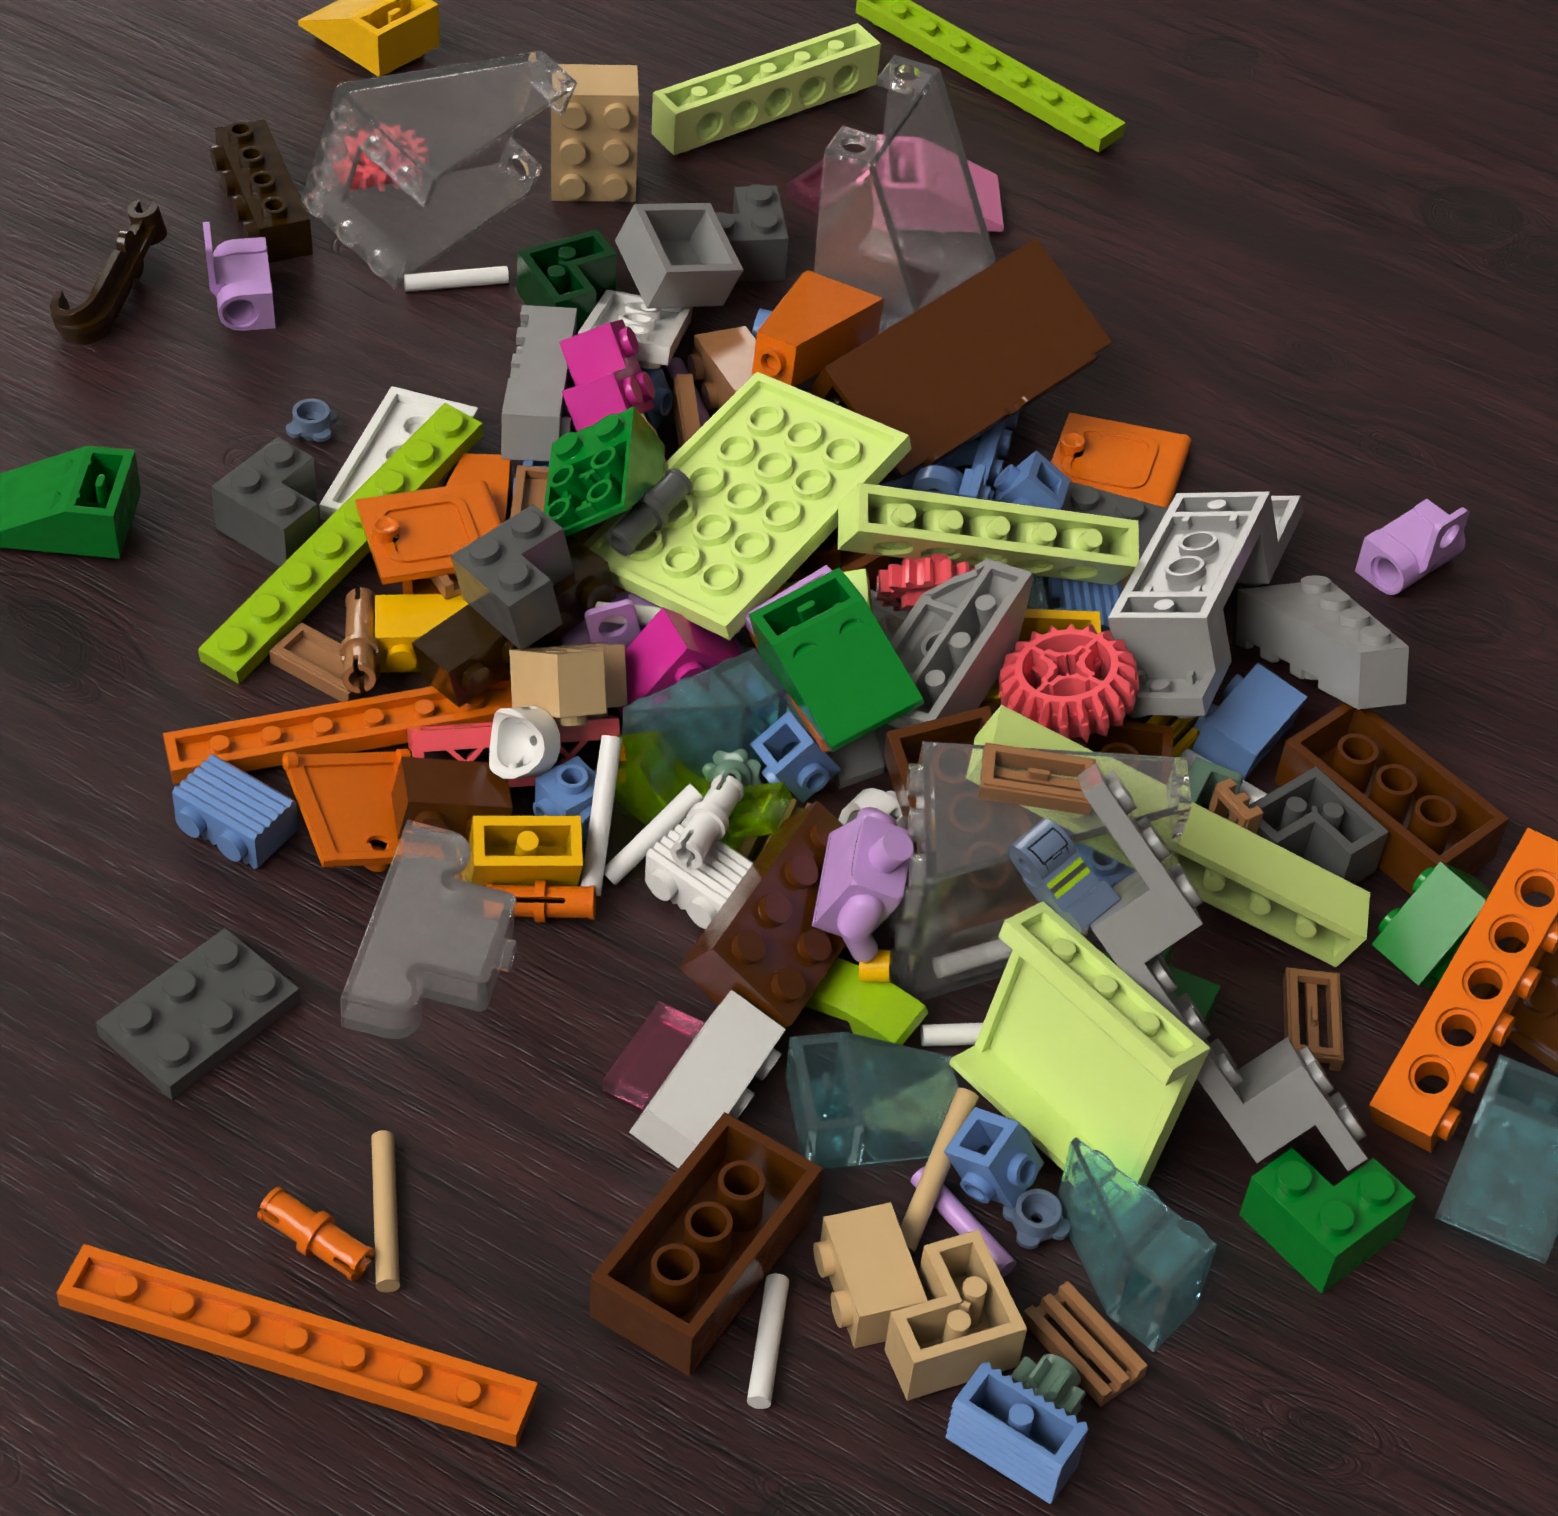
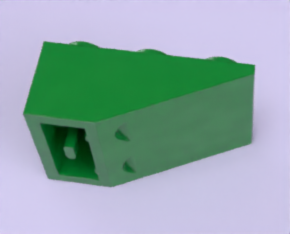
M631 407L618 414H609L598 423L577 432L566 433L557 441L552 442L543 512L563 528L565 537L628 511L663 478L665 445L635 407Z
M84 446L0 473V548L120 559L141 495L135 450Z
M840 567L748 614L760 656L832 752L925 704L922 695L866 600Z

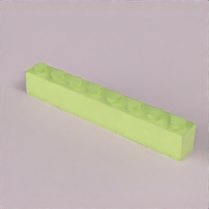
M1000 705L975 736L966 782L978 788L980 787L981 762L985 742L1096 759V764L1104 775H1107L1112 770L1116 772L1132 795V800L1137 806L1131 812L1135 820L1138 822L1144 817L1149 819L1170 853V856L1165 858L1164 861L1169 868L1177 863L1182 866L1204 902L1334 967L1339 966L1367 939L1370 892L1003 705ZM995 765V767L1028 772V770ZM1050 774L1051 776L1064 777V778H1070V779H1077V780H1078L1077 777L1057 775V774ZM1011 804L1041 820L1043 818L1052 820L1065 832L1132 865L1093 808L1089 816Z

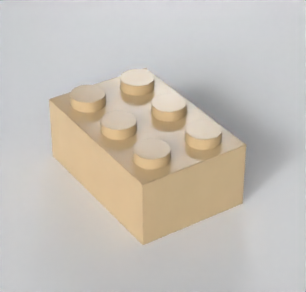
M551 64V201L636 202L639 112L637 65Z

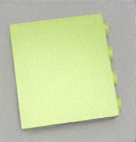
M1042 901L1004 920L998 937L1012 949V952L975 1045L952 1057L949 1065L1006 1118L1020 1122L1031 1133V1141L1102 1208L1109 1212L1145 1189L1211 1048Z

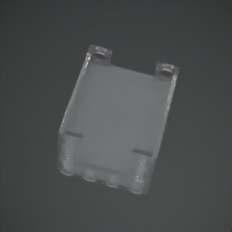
M542 50L341 83L335 87L301 202L313 216L326 224L345 246L350 247L362 258L374 274L382 277L394 289L404 282L405 274L417 273L532 193L543 166L513 139L515 130L549 105L559 115L564 113L577 82ZM513 158L518 159L523 164L526 170V177L516 171L513 165Z
M897 55L892 57L877 78V86L888 89L883 138L842 125L824 151L814 273L884 298L879 333L995 263L994 251L940 68ZM854 143L864 146L867 150L854 153L845 150L843 146Z
M923 741L918 764L909 763L906 792L907 797H916V808H910L907 835L911 838L912 842H917L918 854L912 853L910 856L903 898L897 908L888 916L887 933L888 937H895V949H891L890 982H898L899 988L919 1001L1002 977L1012 949L998 937L1004 920L1039 903L1023 882L1022 875L1011 861L1008 847L1043 818L1052 820L1066 832L1074 843L1079 855L1100 881H1107L1113 887L1137 871L1093 808L1090 815L979 799L984 745ZM1026 748L1096 759V764L1104 775L1114 770L1132 795V800L1137 806L1131 814L1137 822L1144 817L1149 819L1170 853V856L1165 858L1164 861L1169 868L1172 867L1192 808L1187 758ZM995 765V767L1028 772V770ZM1050 774L1051 776L1064 777V778H1070V779H1077V780H1078L1077 777L1064 776V775H1058V774ZM1090 925L1084 930L1078 931L1097 949L1104 947L1092 931Z

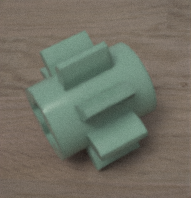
M1045 1354L1037 1364L1025 1356L1011 1375L1013 1383L1022 1382L1024 1389H1033L1034 1396L1043 1395L1045 1403L1054 1402L1056 1409L1065 1408L1067 1416H1077L1082 1408L1080 1402L1086 1393L1078 1388L1081 1383V1377L1076 1368L1060 1356Z

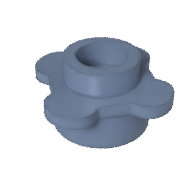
M301 400L292 409L293 420L286 425V433L292 438L301 437L307 441H327L331 438V425L338 421V414L335 410L330 409L322 400Z
M1043 1189L1027 1190L1018 1197L1014 1208L1006 1205L1003 1207V1217L1007 1221L1012 1222L1017 1231L1016 1242L1025 1249H1035L1040 1242L1051 1238L1063 1240L1069 1234L1070 1223L1067 1219L1061 1217V1203L1049 1191ZM1031 1218H1038L1042 1221L1040 1223H1035L1031 1220Z

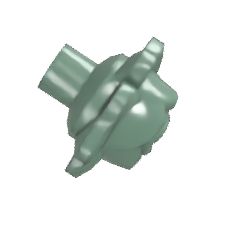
M740 748L731 753L721 750L716 751L713 755L714 764L708 763L702 768L706 779L704 794H707L716 776L724 774L725 780L720 786L721 789L727 776L730 775L736 778L744 788V796L737 805L748 807L752 803L751 794L757 795L763 789L759 779L760 762L754 759L748 761V753L745 749Z

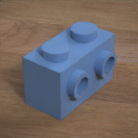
M1257 663L1245 678L1239 674L1234 676L1221 695V699L1224 701L1219 707L1211 703L1206 716L1199 717L1194 728L1200 731V734L1192 751L1217 765L1242 774L1245 781L1292 727L1307 696Z

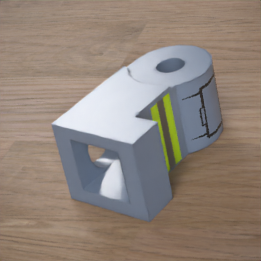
M1043 818L1008 847L1011 861L1022 875L1023 882L1039 903L1044 901L1077 931L1084 930L1121 899L1107 881H1100L1077 852L1070 837L1059 825L1050 819Z

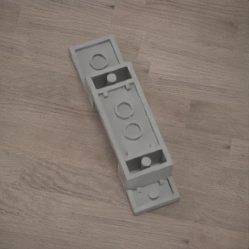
M1270 491L1176 493L1108 616L1113 638L1125 641L1126 648L1130 653H1133V658L1137 663L1140 686L1139 691H1137L1138 698L1135 699L1133 712L1125 715L1132 718H1140L1147 715H1174L1183 719L1206 716L1232 662L1223 608L1235 584H1240L1244 587H1255L1270 583L1303 514L1301 495L1271 496Z
M1095 763L1077 775L1083 795L1137 870L1112 887L1121 899L1090 924L1091 929L1121 970L1211 1048L1197 1079L1256 1163L1314 1125L1319 1129L1347 1171L1368 1159L1359 1143V1140L1367 1136L1339 1091L1332 1096L1328 1095V1093L1334 1090V1087L1308 1046L1297 1051L1290 1039L1286 1037L1237 1070L1236 1062L1219 1038L1211 1043L1208 1042L1206 1038L1211 1034L1204 1024L1205 1019L1187 993L1177 998L1173 992L1178 989L1171 977L1173 973L1159 954L1203 924L1196 910V907L1202 904L1203 900L1179 863L1171 868L1168 867L1164 859L1170 856V853L1149 819L1144 817L1138 822L1135 820L1131 812L1137 806L1132 800V795L1114 770L1104 775Z

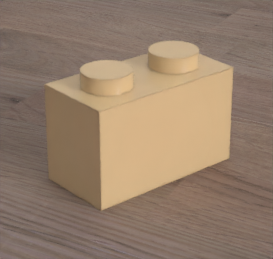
M889 1202L823 1217L821 1239L819 1242L814 1243L813 1251L819 1275L822 1278L829 1276L834 1290L831 1293V1306L835 1322L839 1328L847 1327L854 1349L885 1342L890 1313L892 1311L928 1301L892 1203Z

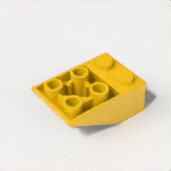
M337 0L298 20L300 27L379 78L440 46L439 4L432 0Z

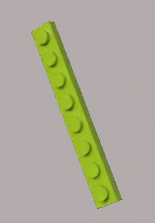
M857 0L856 13L897 36L903 42L930 55L933 59L956 70L964 77L970 78L989 89L992 93L1010 101L1023 111L1043 120L1056 130L1062 131L1076 139L1084 146L1099 153L1124 136L1126 122L911 0Z
M444 403L198 648L200 661L240 684L269 655V650L290 633L371 551L356 509L355 500L433 488L460 460L462 454L467 453L484 436L483 423Z

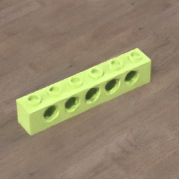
M856 23L653 92L651 134L673 155H677L877 85L881 43L860 24Z
M858 483L838 502V550L913 559L928 557L931 554L948 555V559H951L952 563L968 562L969 567H975L974 565L988 558L1032 572L1033 575L1115 585L1131 574L1139 562V521Z

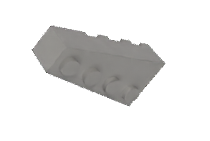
M522 305L520 312L521 327L517 328L516 345L521 346H517L516 354L513 353L510 378H508L502 409L501 459L550 462L552 442L557 441L561 436L575 429L561 392L575 385L559 341L576 335L577 308Z
M1312 575L1303 577L1301 582L1237 589V645L1244 649L1253 648L1254 645L1260 647V657L1270 663L1279 662V658L1290 663L1291 674L1300 679L1318 680L1319 689L1358 710L1406 704L1409 646L1329 578Z

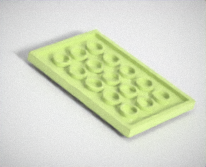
M756 372L664 463L663 477L669 469L676 468L682 471L693 485L691 494L687 495L668 514L667 524L660 530H653L634 549L630 556H623L610 546L606 533L617 525L632 509L631 507L628 511L609 518L584 545L608 562L614 585L659 607L682 614L687 620L730 640L746 624V613L767 601L838 527V502L858 483L878 485L911 450L910 438L908 434L765 374Z

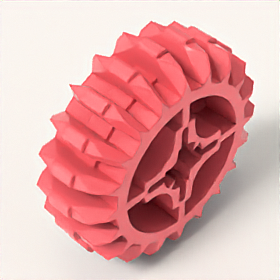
M1073 623L1064 630H1057L1051 625L1049 632L1044 635L1032 631L1029 642H1016L1014 653L1005 655V663L1003 668L1000 669L998 679L1001 705L1068 739L1080 737L1086 743L1090 734L1097 733L1107 737L1110 725L1123 726L1125 714L1133 712L1135 699L1138 698L1137 691L1140 688L1137 663L1133 658V653H1130L1126 648L1125 641L1115 640L1110 630L1097 634L1093 624L1083 630L1076 629Z

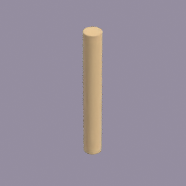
M957 1088L900 1226L910 1254H915L951 1166V1162L944 1153V1150L972 1112L979 1098L971 1090Z
M381 1130L373 1133L371 1136L376 1289L387 1293L399 1289L400 1271L395 1137L392 1132Z

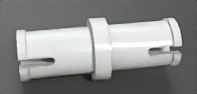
M724 774L716 776L702 802L694 804L687 814V826L670 849L673 860L683 868H688L694 855L695 858L691 863V868H700L704 857L714 841L722 839L728 830V818L737 803L744 796L743 785L733 776H727L721 789L720 786L725 780Z

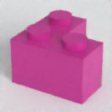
M623 319L559 341L575 385L561 392L576 432L598 423L609 414H618L631 407H635L640 414L655 408L652 401L655 398L653 382L647 372L641 371L636 354L639 353L637 338L630 327H625Z
M662 607L625 649L627 706L616 708L623 720L658 732L689 697L723 709L730 700L737 696L740 689L755 673L733 638L728 640L687 620L682 614Z

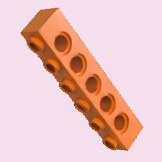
M1527 828L1371 1100L1369 1111L1372 1123L1432 1153L1440 1138L1448 1142L1453 1136L1463 1114L1462 1111L1457 1109L1466 1091L1475 1094L1484 1081L1489 1069V1064L1484 1062V1059L1493 1044L1502 1047L1507 1040L1516 1020V1017L1510 1015L1519 997L1527 1001L1533 994L1542 974V971L1536 967L1545 951L1554 954L1558 949V841ZM1539 892L1547 895L1552 901L1545 906L1534 907L1527 904L1523 898L1530 893ZM1513 937L1524 942L1526 947L1517 953H1507L1502 951L1497 946V943L1502 939ZM1489 983L1496 986L1500 993L1492 999L1484 1000L1475 997L1470 991L1478 984ZM1463 1029L1471 1033L1474 1039L1469 1044L1459 1047L1446 1042L1444 1036L1451 1030ZM1434 1075L1444 1079L1448 1085L1439 1093L1429 1094L1420 1090L1417 1084L1422 1078Z

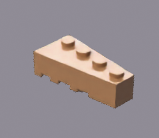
M746 326L694 335L693 354L688 355L689 374H693V381L699 382L703 403L706 409L712 410L714 414L754 375L752 374L756 339Z

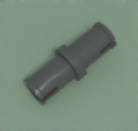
M676 468L669 469L665 476L632 506V509L617 525L606 533L610 546L619 554L630 556L634 549L653 530H660L667 524L668 514L687 495L691 494L693 485L690 479Z

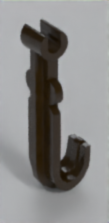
M139 200L134 201L128 206L127 214L131 224L128 230H121L118 233L116 241L117 251L111 252L88 299L84 303L70 309L63 290L55 292L50 304L51 317L55 328L67 342L84 345L94 343L104 338L111 330L133 287V279L142 276L144 270L143 259L150 245L158 244L167 237L168 232L157 201H152L149 210L143 212Z

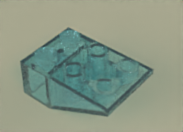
M752 649L734 658L725 659L717 666L697 675L683 678L676 684L655 694L637 699L632 704L623 708L622 779L625 782L705 778L702 772L703 766L708 763L714 764L713 755L719 750L731 753L740 748L745 749L748 753V761L754 759L760 762L761 767L766 765L750 744L787 712L788 692L762 657Z
M849 1032L790 1037L785 1078L800 1154L823 1167V1169L929 1158L958 1088L954 1069L949 1065L951 1057Z
M1499 1054L1435 1218L1543 1264H1546L1558 1234V1077Z
M1075 1137L1070 1142L1057 1197L1062 1206L1061 1217L1067 1219L1070 1223L1068 1236L1107 1316L1151 1351L1155 1352L1197 1309L1217 1244L1208 1238L1205 1231L1199 1225L1186 1221L1162 1203L1154 1191L1144 1185L1137 1184L1116 1168L1104 1153L1091 1149Z

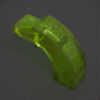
M660 730L617 735V737L622 738V746L614 797L645 825H648L689 784L703 797L709 791L712 782L699 777L685 767L676 757ZM784 782L743 786L744 796L729 816V828L720 840L739 852L746 836L774 834L793 798Z

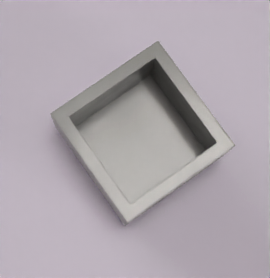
M711 203L634 204L615 239L647 309L723 306L743 272V268Z

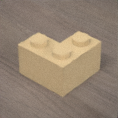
M599 642L525 648L522 651L520 649L509 650L512 707L538 706L548 711L556 721L557 726H580L587 724V718L607 717L608 708L627 706L624 644Z
M979 1229L924 1245L918 1276L928 1301L890 1313L884 1349L907 1401L968 1382L981 1363L990 1362L992 1370L1001 1369V1372L1017 1367L1027 1332V1327Z

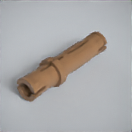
M360 587V599H356L357 593L355 589L351 590L346 596L345 639L340 645V657L344 665L343 684L348 690L355 693H361L362 680H364L366 692L374 687L376 682L375 666L380 659L379 643L375 639V593L364 587Z

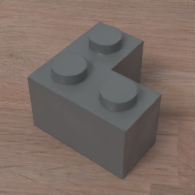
M755 184L734 187L733 214L719 212L716 215L743 268V272L737 282L786 280L789 237L777 185L765 186Z
M280 437L275 438L211 486L216 529L279 567L319 529L317 503L314 502L317 500L314 457Z
M534 504L451 555L463 600L521 651L563 624L553 586L573 574L574 570L563 528Z
M1316 766L1248 805L1249 809L1258 806L1264 812L1257 831L1258 836L1353 884L1359 883L1376 872L1389 831Z

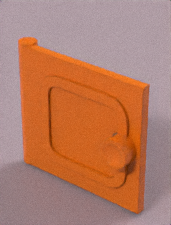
M1069 412L1051 463L1066 475L1071 482L1169 508L1173 501L1192 439L1186 434ZM1083 451L1082 456L1074 458L1075 453Z
M485 481L355 500L356 509L382 585L455 574L451 555L502 524L491 492ZM397 535L398 540L393 542V537Z
M396 749V751L298 755L296 752H285L283 754V769L287 773L322 867L363 865L370 871L383 872L388 869L389 864L445 861L447 853L442 842L404 840L397 837L391 793L401 757H411L409 749ZM379 840L387 843L384 849L379 846H371V843L368 842Z

